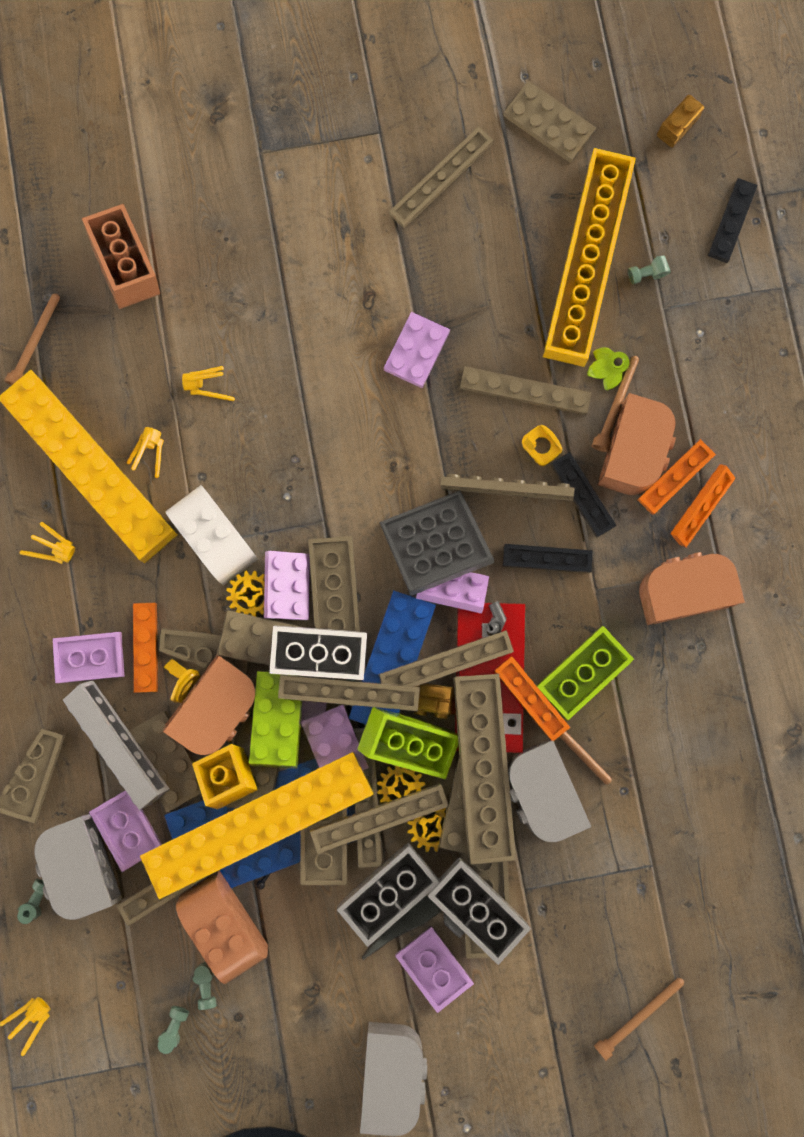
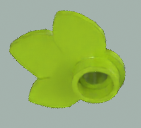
M606 347L593 351L597 361L590 365L587 375L592 378L603 379L605 390L615 388L622 381V373L629 367L628 356L623 352H613ZM616 359L622 360L620 366L614 364Z

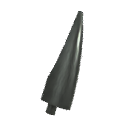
M426 895L370 944L362 959L365 960L391 940L427 923L442 912V910Z

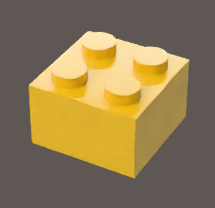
M230 744L192 763L205 806L220 809L258 790L244 748Z

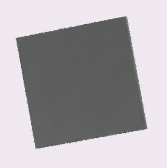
M461 490L379 522L410 596L494 563V558Z

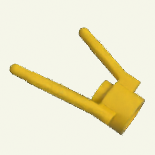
M223 366L183 373L182 375L183 388L185 391L190 390L191 395H203L229 401L235 400L231 396L199 390V388L203 387V379L223 376V372H217L223 370Z
M145 427L143 434L140 435L139 441L127 460V464H131L135 458L131 467L132 470H135L139 464L145 448L154 449L157 446L155 478H159L161 449L164 440L160 439V431Z
M40 522V526L61 541V543L56 542L53 544L35 535H32L31 539L52 548V554L55 556L23 550L20 551V554L51 560L63 564V562L68 563L75 552V547L72 546L73 542L63 538L44 522Z
M37 997L35 1000L31 998L26 1005L0 1022V1026H3L27 1010L25 1013L26 1018L8 1035V1039L11 1040L29 1021L33 1023L39 1021L26 1042L21 1056L26 1054L42 1025L50 1017L48 1014L50 1007L40 997Z

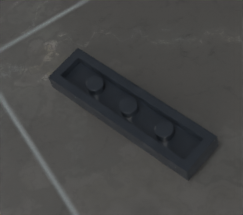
M737 178L707 255L708 257L724 263L729 262L758 185Z
M570 452L550 464L560 481L574 488L573 501L596 538L617 526Z
M504 544L502 567L591 573L593 550Z

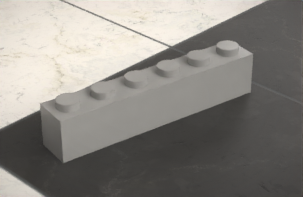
M93 680L79 684L63 699L69 712L73 714L81 729L87 734L95 749L101 754L106 765L115 774L120 785L124 787L139 810L152 805L169 790L165 781Z

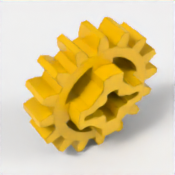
M245 571L244 577L237 574L238 580L236 582L230 580L233 587L226 589L227 592L231 593V596H228L226 600L233 602L229 606L230 609L237 608L236 612H244L246 615L252 614L257 617L259 612L264 616V601L259 607L257 603L261 598H264L265 575L262 574L258 577L257 571H253L252 575ZM253 581L261 583L264 588H256ZM243 583V588L237 592L239 586ZM249 590L256 593V595L252 596V600L244 597L249 594ZM238 602H246L249 609L241 607Z
M388 766L387 770L389 773L387 775L385 773L380 774L384 780L377 781V784L382 786V789H379L377 794H383V797L380 799L381 803L392 801L388 796L390 794H394L398 798L402 797L398 790L395 791V787L398 786L399 782L398 777L401 778L403 785L408 786L404 790V796L408 795L412 790L420 791L421 787L426 784L425 782H419V779L422 777L421 773L415 775L413 770L400 768L399 766H395V769L392 770ZM403 773L409 774L415 781H407L403 778ZM395 774L396 780L394 783L386 786L388 779Z
M446 808L435 811L433 816H421L407 821V824L412 825V828L408 829L407 832L414 834L411 842L417 840V848L425 845L426 852H429L430 847H434L435 852H438L440 840L435 842H428L430 837L435 836L440 838L442 832L440 822L443 817L445 818L446 813L444 811ZM436 820L435 826L437 830H431L427 834L428 827L426 823H432ZM417 822L423 828L421 836L418 835L416 830Z

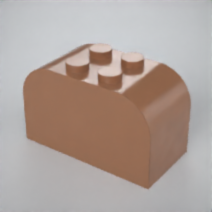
M124 204L82 218L97 261L119 309L160 295L156 275Z
M631 393L628 394L619 410L610 440L611 445L604 460L598 486L627 495H639L648 490L659 479L663 470L666 471L670 458H667L669 450H672L676 437H673L675 417L665 404Z
M699 552L690 554L681 561L680 557L668 559L666 562L661 563V566L646 574L639 587L647 626L726 609L745 603L735 565L727 557L720 554L702 556V553Z
M216 655L165 724L163 732L195 754L208 755L216 752L226 741L230 742L237 733L235 730L239 722L243 724L251 713L248 710L255 698V688L251 679L225 659Z
M220 870L180 894L176 903V911L180 922L220 982L227 984L267 958V942Z

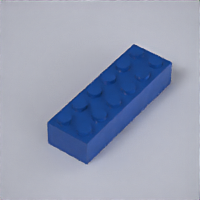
M393 590L362 682L381 683L378 674L417 661L436 607L435 604ZM353 705L349 719L367 724L372 707ZM381 708L397 714L400 709Z

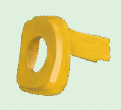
M538 425L522 439L523 448L540 466L547 465L562 452L559 440L544 425ZM546 438L550 443V450L545 454L538 453L534 449L536 447V439Z
M171 659L164 668L179 679L170 699L175 703H182L189 690L201 676L199 671L195 669L187 670Z

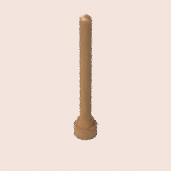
M58 294L51 295L15 370L7 374L4 381L12 386L24 376L23 372L59 302L60 297Z
M637 356L631 357L629 367L625 371L602 432L597 437H594L591 446L595 450L600 452H608L611 445L609 435L638 365L639 358Z
M567 732L559 736L603 783H611V777Z
M682 978L674 980L608 1040L605 1038L601 1041L600 1039L594 1045L605 1061L613 1056L612 1052L617 1044L683 987L684 980Z

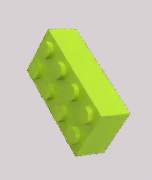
M602 626L536 686L561 717L568 721L625 669L634 658Z
M257 671L249 764L256 767L297 769L303 701L278 698L281 674Z
M372 707L357 750L370 759L446 779L459 744L458 734L444 727Z

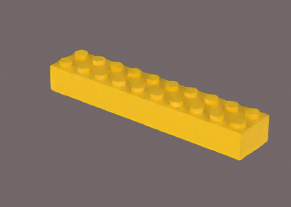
M597 148L593 149L545 344L544 358L585 367L588 361L635 164V157Z
M32 370L28 371L0 395V402L140 561L146 563L178 535Z
M352 752L140 855V858L158 898L161 899L373 795L374 792L355 752Z

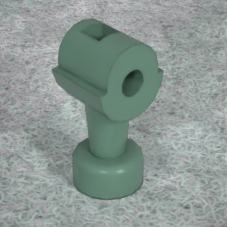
M664 255L657 256L650 265L641 269L637 266L628 268V277L632 285L640 283L642 277L652 275L655 280L671 273Z
M35 879L32 885L33 890H35L27 903L17 909L19 910L17 918L22 924H28L41 916L39 904L44 894L43 886H45L41 879Z
M206 962L198 965L192 977L193 981L199 985L202 997L198 1000V1010H207L217 1006L216 998L211 996V981L215 975Z
M179 1006L171 1007L169 1016L172 1020L168 1028L157 1039L159 1040L158 1049L161 1053L169 1054L180 1043V1035L178 1033L180 1023L186 1021L189 1015V1011Z

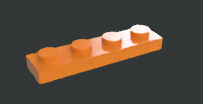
M700 439L638 501L654 515L716 454Z
M720 464L670 533L679 545L687 548L735 480L734 475L727 466Z
M157 603L133 604L134 693L158 692Z
M510 657L494 671L496 674H499L502 682L550 740L555 741L570 728L513 657Z

